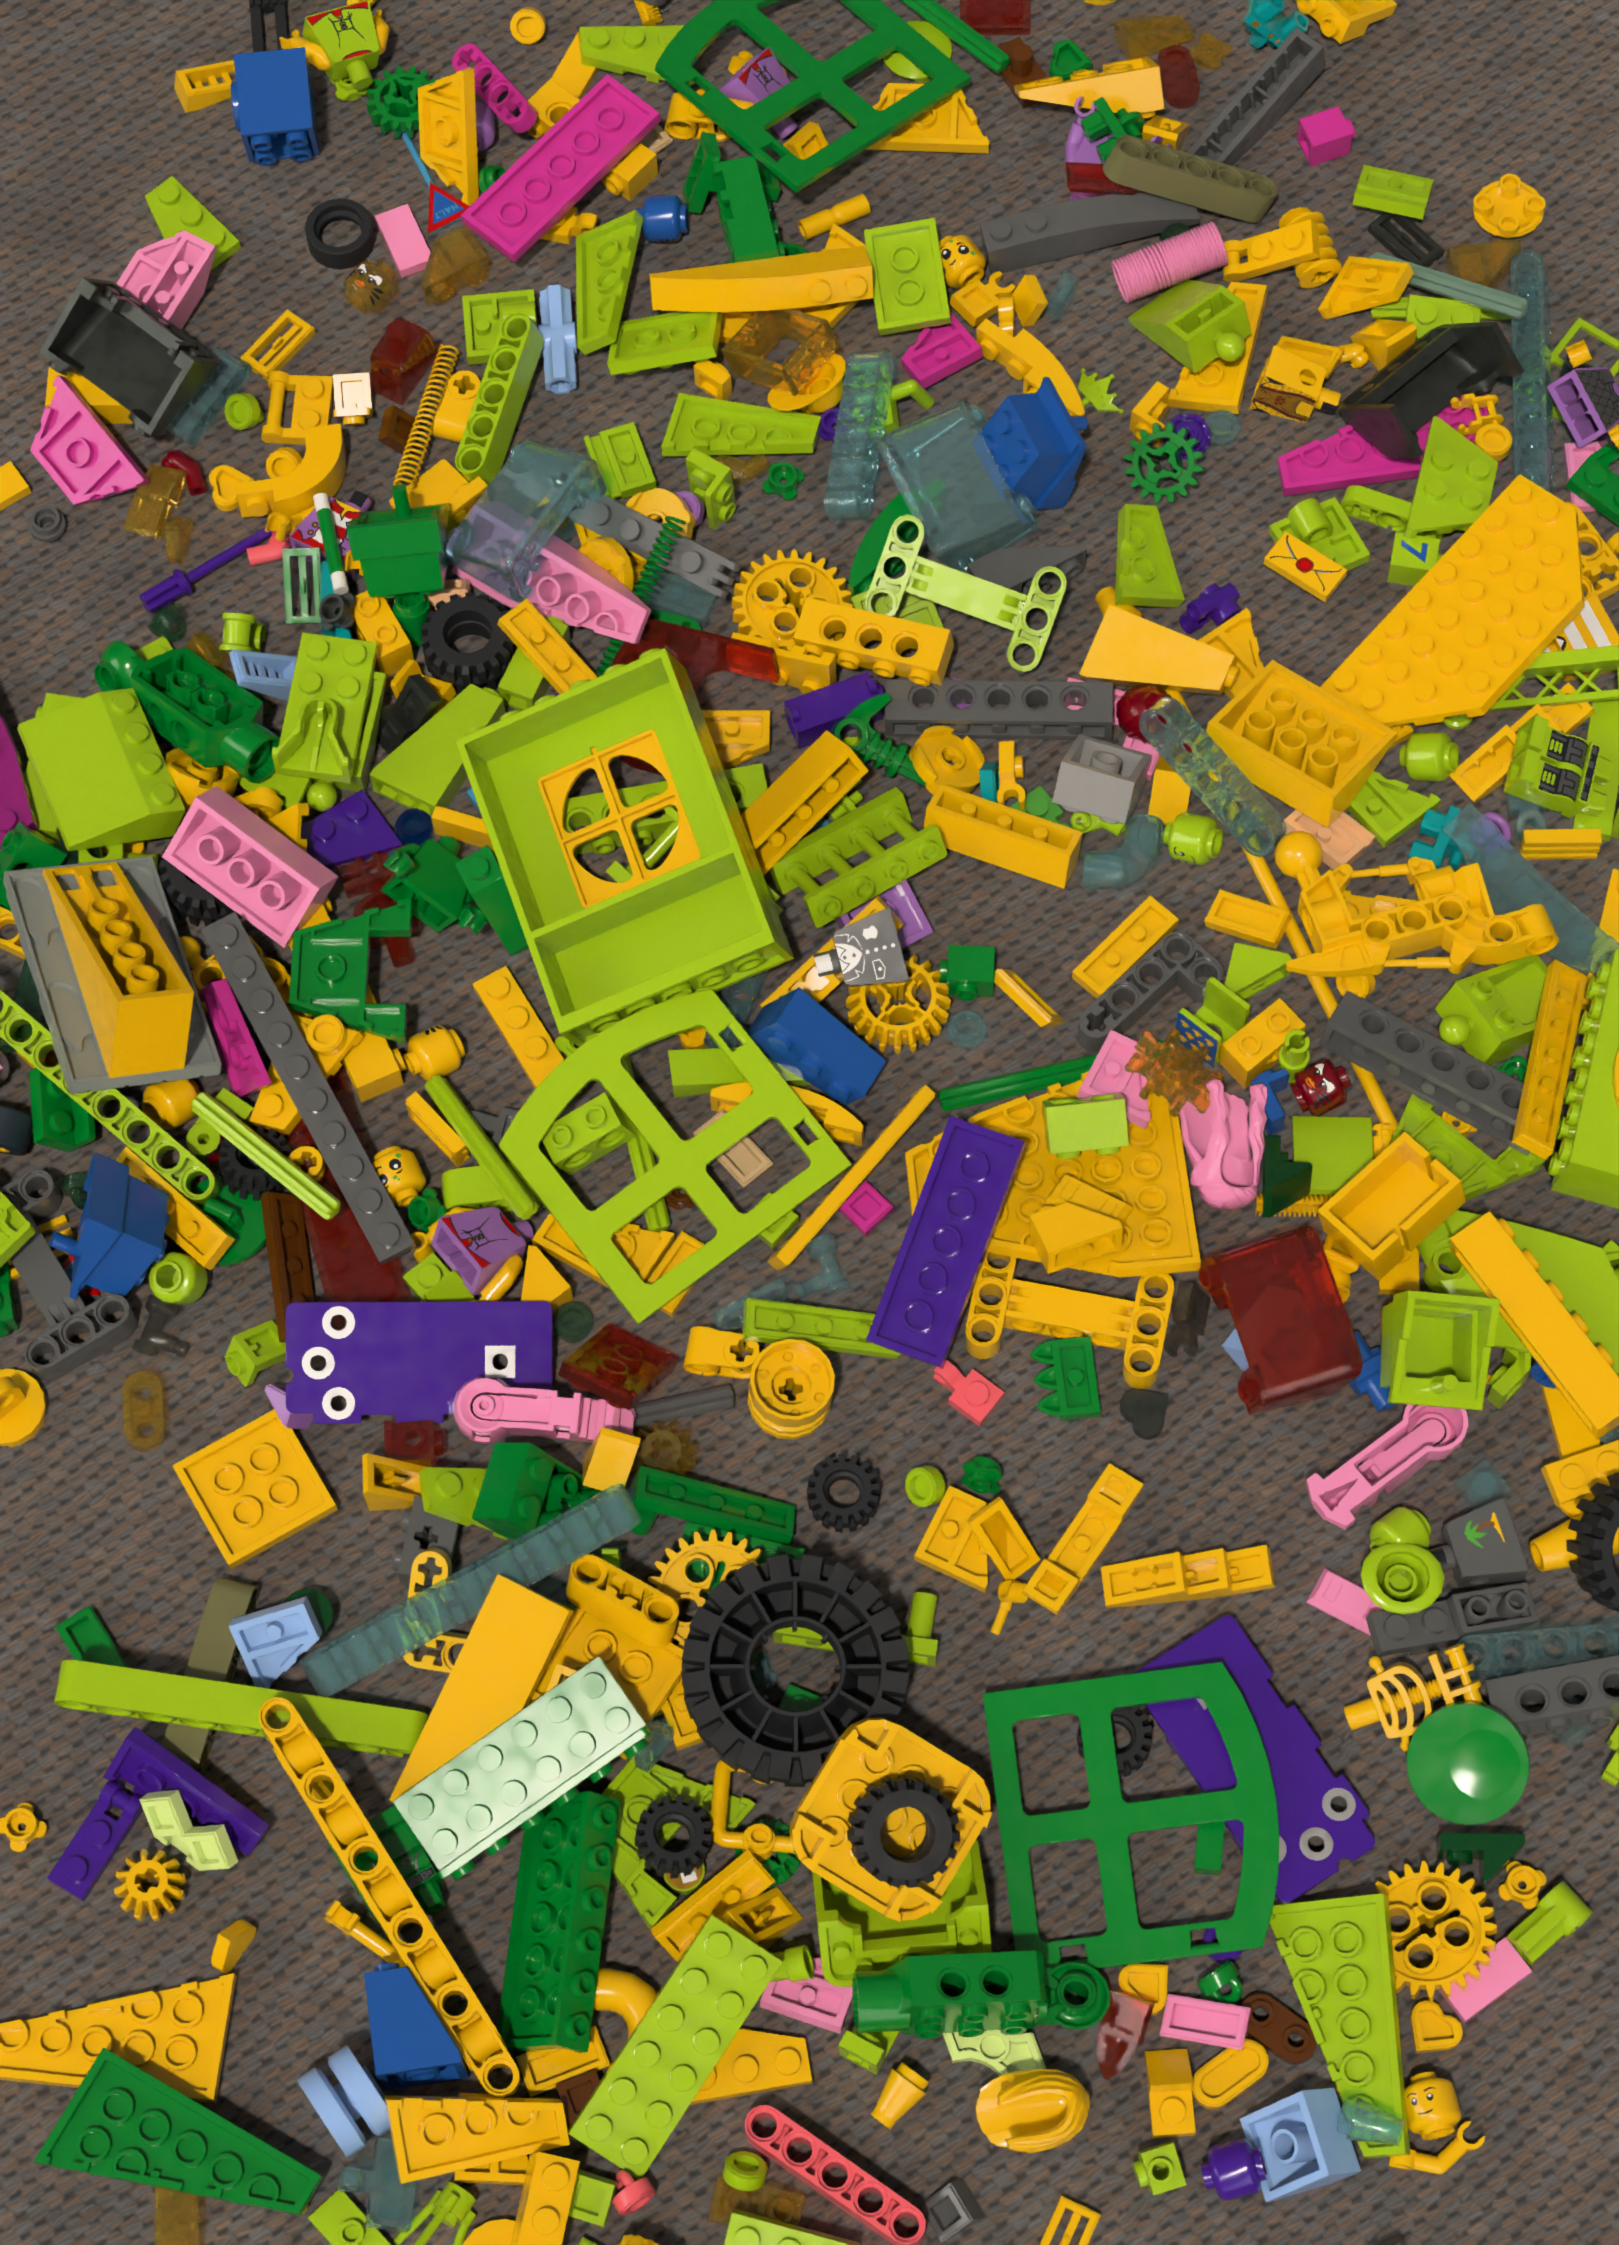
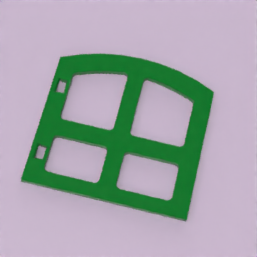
M715 0L683 26L667 45L655 66V71L795 193L962 89L971 80L970 75L880 0H839L874 31L826 61L815 59L758 10L781 0ZM730 26H738L764 49L769 47L775 58L798 78L748 109H741L692 66L711 43ZM891 52H901L932 80L885 110L878 111L844 83V81ZM696 83L706 92L700 96L690 86ZM816 99H824L856 126V128L807 159L797 158L766 131ZM772 148L782 158L776 162L766 151Z
M1222 1662L983 1693L1015 1951L1036 1950L1043 1955L1044 1968H1055L1060 1964L1068 1963L1061 1962L1060 1948L1085 1945L1088 1959L1069 1962L1085 1963L1094 1969H1103L1263 1948L1273 1913L1278 1880L1279 1826L1276 1795L1269 1762L1258 1728L1242 1693ZM1195 1698L1203 1700L1229 1754L1237 1779L1236 1787L1225 1791L1133 1803L1125 1802L1121 1795L1111 1721L1112 1712L1119 1708ZM1075 1715L1080 1720L1090 1804L1085 1809L1029 1816L1023 1811L1013 1727L1020 1721ZM1234 1820L1240 1821L1244 1826L1243 1860L1233 1916L1225 1920L1143 1929L1138 1921L1128 1847L1129 1837L1134 1833ZM1092 1840L1097 1848L1107 1930L1103 1935L1044 1942L1039 1937L1029 1852L1035 1846ZM1215 1928L1218 1943L1191 1946L1190 1931Z

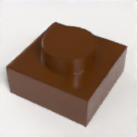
M395 405L385 409L378 441L403 455L409 434L415 422V417Z
M596 2069L556 2084L570 2126L600 2082Z

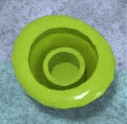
M1386 1543L1373 1549L1363 1561L1361 1570L1363 1587L1371 1600L1382 1609L1401 1615L1418 1613L1431 1606L1442 1593L1445 1579L1441 1563L1430 1551L1410 1543Z

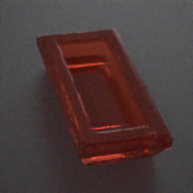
M1065 163L1067 187L1070 192L1134 195L1139 191L1108 179L1103 172L1104 164Z

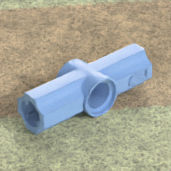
M548 285L546 289L540 291L539 297L542 324L539 325V330L544 337L541 357L544 358L546 391H551L554 394H564L577 388L575 355H578L576 326L572 319L570 289L564 288L561 285Z

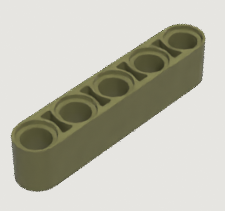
M1129 135L1118 138L1103 165V172L1106 177L1117 184L1250 223H1259L1278 195V187L1274 181L1262 174Z
M221 1577L215 1579L184 1676L232 1683L241 1654L228 1626L232 1619L255 1611L251 1607H256L259 1594L258 1586ZM168 1724L162 1747L177 1758L186 1760L195 1771L203 1775L206 1764L203 1762L208 1761L217 1731Z

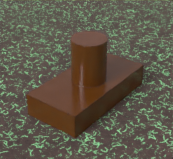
M1020 37L998 46L999 49L1010 57L1007 69L1004 72L1000 71L999 74L1024 109L1039 102L1019 98L1014 89V85L1048 78L1032 56L1031 47L1024 44Z

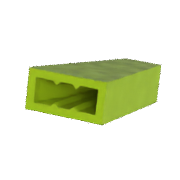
M473 684L467 686L373 768L369 774L373 791L430 819L435 806L448 808L468 777L455 740L464 737L465 733L473 727H487L500 721V717L506 713L504 699L493 689L487 687L481 689Z

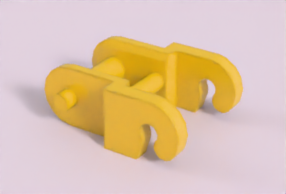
M1474 393L1464 394L1461 401H1458L1457 397L1452 398L1450 401L1453 409L1468 407L1471 410L1474 409L1476 420L1470 421L1467 428L1465 424H1460L1457 427L1458 432L1463 436L1476 434L1486 424H1501L1504 421L1503 415L1496 412L1495 404L1499 401L1497 395L1487 394L1475 397ZM1487 407L1489 415L1481 416L1479 408Z

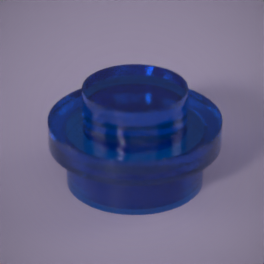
M411 808L405 810L398 817L395 830L401 842L420 845L432 836L433 824L431 817L426 812Z

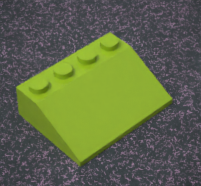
M134 688L98 692L18 725L17 730L68 851L172 837L175 835L186 809L168 771Z

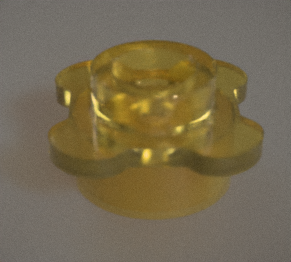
M1203 33L1200 35L1199 43L1190 48L1189 54L1200 68L1213 70L1221 66L1223 57L1230 54L1231 47L1226 42L1221 43L1212 34Z

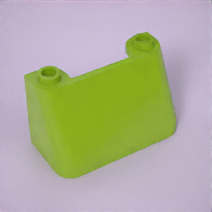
M978 1840L972 1845L940 1900L943 1902L932 1914H926L916 1920L899 1922L887 1918L812 1872L822 1973L825 1980L837 1987L852 1986L854 1972L886 1970L908 1956L992 1952L988 1901Z

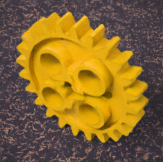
M796 549L792 550L790 558H785L783 552L778 550L776 560H772L767 554H764L762 566L752 561L750 563V573L741 572L740 583H735L734 586L735 596L732 597L731 608L735 610L733 611L732 620L739 623L737 633L772 640L780 649L790 651L795 645L793 636L806 597L853 608V605L849 603L852 593L844 590L846 586L845 578L835 579L838 569L836 566L828 570L824 569L825 558H821L817 563L811 562L812 552H808L804 559H800ZM776 581L781 582V584L783 585L784 588L782 589V587L780 586V584H779L778 582H776ZM794 582H803V583H805L807 586H805V587H797V586L793 585L792 583H794ZM769 596L774 600L767 602L761 600L760 597ZM787 626L792 630L785 632L779 630L777 627ZM836 632L829 637V640L838 641L844 637V633Z
M711 1530L708 1541H703L697 1531L694 1532V1544L689 1546L683 1538H679L681 1551L676 1553L669 1548L665 1549L670 1561L667 1564L655 1561V1566L662 1574L660 1577H648V1581L657 1586V1590L673 1598L678 1605L683 1601L689 1600L695 1602L699 1608V1606L702 1607L706 1602L702 1597L703 1592H711L719 1562L725 1563L724 1573L720 1582L722 1580L727 1582L729 1576L735 1573L736 1570L752 1562L757 1566L756 1562L762 1552L758 1548L748 1554L746 1550L749 1541L746 1538L740 1541L737 1546L733 1545L732 1532H728L722 1542L718 1541L715 1530ZM704 1561L710 1568L707 1579L699 1583L689 1580L687 1575L689 1566L693 1562ZM677 1619L671 1643L677 1640L679 1642L678 1647L684 1649L685 1638L688 1636L691 1622H681Z
M1422 1861L1420 1873H1414L1407 1863L1404 1865V1877L1400 1878L1391 1870L1389 1871L1391 1883L1389 1886L1379 1881L1375 1883L1378 1894L1384 1893L1388 1895L1390 1918L1393 1916H1403L1410 1922L1409 1927L1403 1932L1391 1931L1396 1993L1401 1992L1405 1986H1409L1411 1999L1415 2000L1421 1989L1426 1990L1429 2001H1433L1435 1990L1441 1989L1446 1998L1449 1999L1451 1998V1985L1456 1984L1459 1989L1465 1992L1467 1991L1465 1980L1467 1975L1477 1981L1481 1979L1480 1972L1476 1967L1477 1964L1485 1967L1490 1966V1958L1483 1951L1496 1950V1942L1486 1936L1496 1934L1497 1925L1485 1921L1494 1916L1493 1907H1480L1486 1901L1487 1894L1485 1891L1472 1894L1475 1887V1880L1473 1878L1461 1884L1460 1869L1457 1868L1450 1876H1446L1444 1863L1440 1862L1435 1873L1429 1872L1426 1861ZM1430 1894H1438L1446 1901L1445 1905L1438 1910H1429L1422 1902ZM1454 1910L1460 1911V1915L1458 1917H1453L1442 1922L1446 1917H1448L1449 1913L1453 1912ZM1426 1924L1428 1928L1435 1927V1936L1430 1938L1426 1933L1421 1934L1420 1925ZM1460 1929L1468 1934L1469 1939L1464 1945L1453 1946L1446 1941L1445 1937L1450 1931ZM1413 1940L1404 1950L1400 1952L1395 1950L1397 1945ZM1418 1951H1425L1433 1957V1961L1426 1968H1416L1410 1963V1957Z

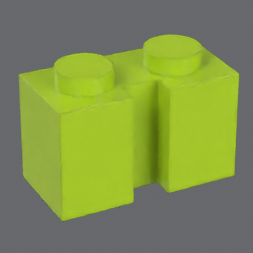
M1121 1092L1090 1095L1088 1098L1074 1099L1072 1097L1042 1101L1046 1148L1050 1154H1056L1058 1159L1076 1158L1080 1156V1151L1095 1149L1096 1154L1099 1155L1114 1154L1120 1152L1119 1147L1129 1146L1125 1098Z

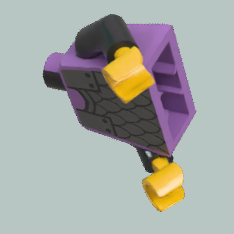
M1583 339L1565 347L1568 355L1562 366L1564 376L1548 385L1547 388L1579 448L1598 438V442L1602 447H1617L1619 450V383H1616L1611 371L1607 367H1593L1586 363L1592 360V357Z

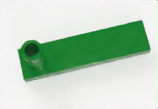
M641 1465L636 1473L632 1502L634 1509L628 1520V1527L637 1535H647L660 1513L784 1545H789L793 1537L794 1505Z

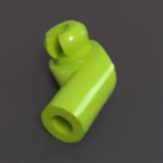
M1086 812L1073 813L1070 818V824L1075 830L1087 833L1105 829L1118 838L1128 826V821L1125 824L1121 822L1115 824L1107 823L1099 819L1097 815Z

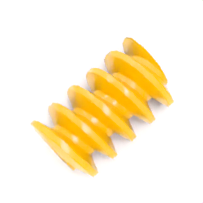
M1298 207L1285 213L1279 220L1278 225L1279 228H1283L1309 219L1318 224L1320 258L1293 265L1300 287L1311 289L1319 287L1335 277L1341 271L1342 265L1337 260L1338 254L1336 249L1332 248L1334 243L1332 238L1328 236L1329 229L1324 224L1325 218L1323 213L1318 211L1311 212L1306 207Z

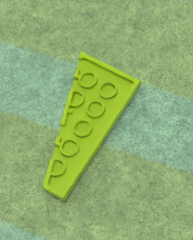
M1379 1893L1274 1905L1270 1925L1277 1939V1947L1281 1956L1286 1961L1293 1979V1986L1316 2042L1320 2045L1327 2061V2069L1331 2079L1336 2083L1343 2100L1345 2113L1363 2157L1372 2159L1410 2155L1388 1895Z

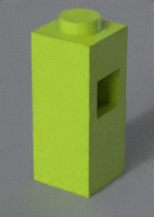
M554 616L544 617L570 646L569 625H566L562 620ZM517 647L500 681L498 691L499 695L504 699L505 706L523 711L534 706L536 700L544 697L551 684Z

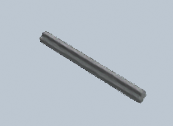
M723 1385L632 1405L636 1415L634 1428L731 1408L735 1402L732 1388L730 1385ZM556 1430V1431H558V1432H568V1433H569V1431ZM511 1434L498 1441V1443H532L540 1449L574 1442Z

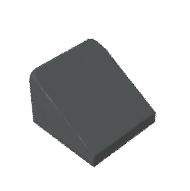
M963 2179L949 2183L919 2205L941 2243H944L986 2216Z

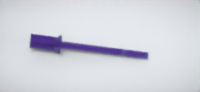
M264 527L184 575L179 569H174L172 576L140 594L139 599L142 601L146 611L153 613L184 594L187 596L191 595V583L247 551L246 548L254 547L271 537L272 532H265Z

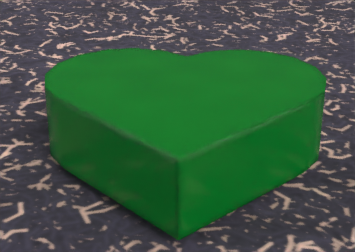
M1062 40L1054 45L1052 60L1049 64L1050 77L1061 76L1063 81L1070 80V74H1073V71L1093 69L1092 61L1075 42Z

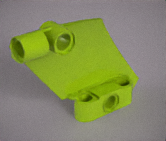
M1456 1210L1417 1246V1250L1426 1265L1423 1271L1424 1282L1431 1290L1438 1293L1486 1297L1450 1250V1238L1483 1215ZM1506 1221L1516 1236L1513 1242L1521 1252L1527 1249L1533 1255L1540 1266V1269L1537 1271L1545 1283L1552 1281L1558 1287L1565 1299L1562 1305L1570 1315L1577 1313L1589 1329V1333L1586 1336L1595 1347L1600 1344L1606 1349L1614 1361V1365L1611 1368L1619 1376V1268L1613 1270L1603 1248L1548 1231ZM1439 1264L1448 1266L1452 1274L1443 1272ZM1499 1314L1494 1347L1529 1353Z

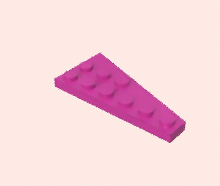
M1487 392L1481 395H1475V397L1487 395ZM1461 394L1459 397H1457L1458 401L1462 400L1461 398L1464 394ZM1451 404L1435 415L1456 431H1458L1457 427L1460 424H1465L1467 428L1470 421L1476 420L1474 409L1471 410L1469 407L1453 409ZM1487 407L1479 408L1481 416L1489 415ZM1432 419L1416 431L1419 438L1417 443L1423 452ZM1349 424L1338 429L1337 434L1322 441L1316 439L1279 456L1277 468L1283 496L1346 488L1352 485L1361 486L1417 478L1422 456L1400 460L1387 458ZM1476 434L1464 435V437L1474 443ZM1502 460L1498 461V466L1502 465Z

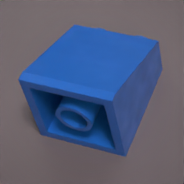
M384 1963L375 1966L374 1972L364 1973L375 2075L384 2091L469 2078L468 2068L459 2050L408 1968L400 1967L399 1963Z

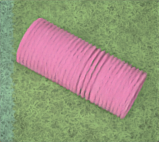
M1210 221V223L1207 222L1203 226H1197L1193 230L1183 231V234L1180 233L1169 239L1166 238L1162 242L1159 241V244H1151V247H1143L1142 250H1136L1132 254L1129 253L1125 256L1122 255L1118 259H1112L1111 265L1122 297L1129 304V302L1136 301V299L1139 300L1143 296L1153 295V292L1162 291L1167 286L1171 287V285L1180 284V282L1187 281V279L1190 280V278L1197 277V275L1200 276L1204 272L1207 273L1211 270L1214 271L1218 267H1224V265L1228 264V256L1217 226L1214 222Z

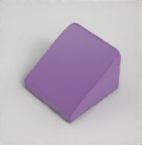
M266 1385L264 1391L285 1427L308 1429L311 1426L313 1413L294 1414L286 1409V1385Z

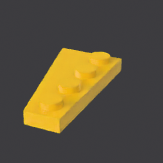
M1240 282L1230 283L1227 289L1245 302L1252 333L1244 339L1245 351L1235 361H1226L1219 356L1196 373H1193L1184 366L1179 374L1180 380L1175 389H1171L1168 394L1167 404L1170 407L1239 414L1267 300V285Z
M384 2095L397 2173L401 2184L570 2145L564 2106L560 2099Z

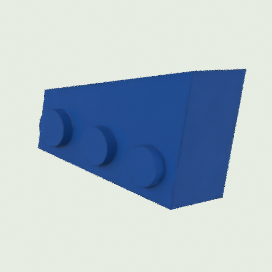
M800 987L763 1006L747 1030V1034L767 1058L845 1105L866 1095L886 1063L884 1058Z

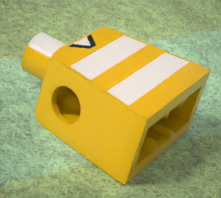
M1597 594L1584 599L1585 607L1542 653L1619 645V635ZM1618 670L1603 671L1601 674L1615 672ZM1590 672V673H1582V674H1583L1585 677H1589L1592 672ZM1575 674L1565 675L1562 679L1563 681H1571L1580 678Z

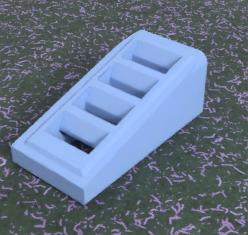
M234 649L229 653L238 686L288 701L297 660L296 656Z

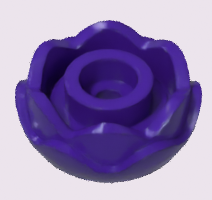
M1197 414L1176 415L1170 422L1175 424V433H1178L1182 428L1189 429L1190 439H1199V443L1194 447L1195 452H1204L1211 439V432L1205 420ZM1164 438L1165 443L1170 441L1171 438ZM1184 449L1181 454V457L1183 459H1188L1187 453Z

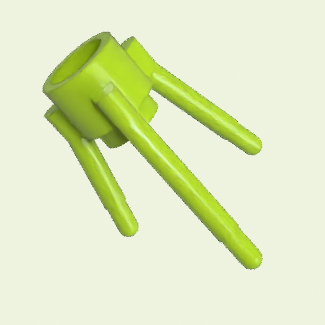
M448 2181L442 2192L437 2190L429 2203L394 2238V2243L400 2245L433 2214L434 2217L413 2245H425L441 2222L451 2228H454L457 2222L460 2223L453 2245H463L467 2231L477 2216L471 2211L476 2199L462 2187Z

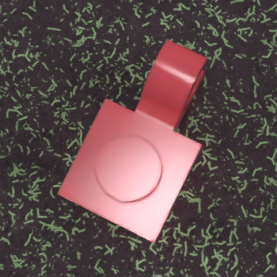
M946 1360L943 1369L939 1367L934 1369L935 1375L933 1379L953 1393L948 1399V1404L979 1427L1004 1397L1005 1392L974 1369L970 1371L966 1378L948 1360Z

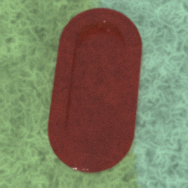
M1181 45L1167 46L1159 53L1157 63L1160 69L1164 98L1174 108H1190L1197 103L1200 93V85L1192 53Z

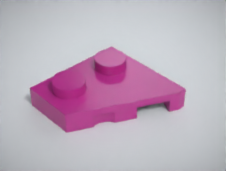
M951 311L950 324L933 326L930 329L924 328L919 334L917 342L910 346L901 357L902 368L911 379L916 380L924 389L983 358L982 347Z

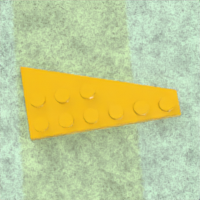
M235 1973L219 1976L220 1978L214 1980L181 1984V1987L158 1992L148 1991L93 2003L80 2009L51 2012L47 2016L22 2021L19 2019L0 2023V2080L79 2088L99 2053L105 2048L194 2101L216 2103L237 1976Z

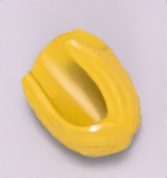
M1036 2068L1004 2074L981 2087L979 2097L976 2099V2116L982 2132L991 2143L1017 2152L1036 2153L1066 2143L1079 2133L1085 2125L1091 2100L1083 2085L1073 2075L1059 2069Z

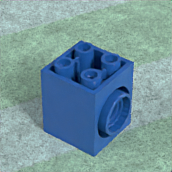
M305 47L234 54L236 81L231 82L232 107L236 129L238 132H241L249 162H255L259 165H271L277 159L287 158L303 162L310 160L312 156L320 155L313 76Z

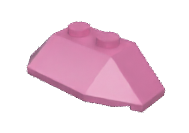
M185 230L175 234L174 237L160 240L137 250L116 284L131 292L182 330L204 295L216 246Z

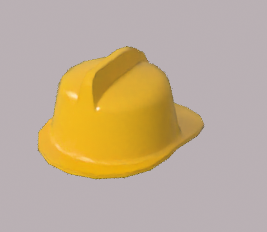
M835 353L815 357L801 369L773 386L768 393L767 401L769 405L778 411L800 409L802 412L811 415L824 413L826 410L834 408L842 400L846 392L843 380L846 372L845 360L842 356Z

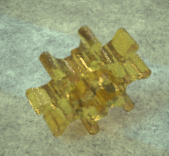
M1172 1029L1162 1044L1157 1042L1150 1032L1145 1031L1135 1045V1049L1140 1053L1135 1052L1125 1066L1127 1072L1139 1073L1148 1080L1139 1093L1140 1098L1146 1100L1153 1093L1158 1097L1164 1096L1170 1104L1169 1114L1173 1117L1179 1114L1186 1101L1193 1104L1199 1113L1204 1114L1210 1106V1093L1207 1092L1209 1090L1205 1084L1215 1079L1222 1081L1224 1078L1221 1073L1207 1071L1201 1065L1209 1053V1048L1203 1045L1198 1051H1194L1191 1048L1186 1050L1179 1042L1180 1032L1177 1029Z

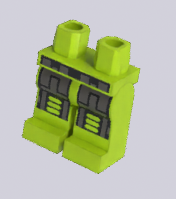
M1535 714L1518 729L1512 754L1514 760L1510 762L1503 792L1550 810L1561 812V815L1570 819L1578 812L1596 817L1605 809L1607 795L1593 789V782L1601 785L1609 782L1613 775L1615 763L1600 756L1602 745L1595 742L1588 744L1581 737L1567 735L1548 726L1549 720Z

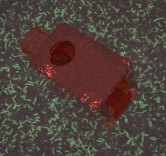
M401 317L395 318L393 322L388 324L385 334L372 350L370 356L371 387L373 392L401 406L404 405L433 364L438 353L431 335L426 329Z

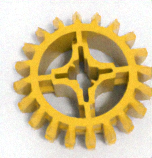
M915 953L908 961L904 960L909 977L908 982L848 987L850 996L846 998V1007L850 1010L848 1012L849 1022L855 1023L854 1032L857 1036L866 1034L865 1043L868 1046L879 1040V1050L882 1053L887 1049L888 1044L894 1045V1052L897 1055L901 1053L902 1045H908L909 1050L914 1053L917 1050L916 1041L918 1040L928 1047L931 1043L930 1035L939 1037L942 1032L940 1024H946L949 1019V1014L946 1011L951 1008V999L947 997L949 994L947 983L939 982L941 977L940 970L931 972L929 960L921 965H917L918 957ZM919 987L929 998L930 1005L927 1011L921 1009L920 1003L915 1000L916 991ZM871 994L877 998V1003L882 1006L880 1008V1015L877 1018L870 1012L866 1004ZM896 1000L898 1004V1000H905V1004L901 1005L899 1002V1005H892V1001ZM900 1022L908 1023L905 1025H895Z

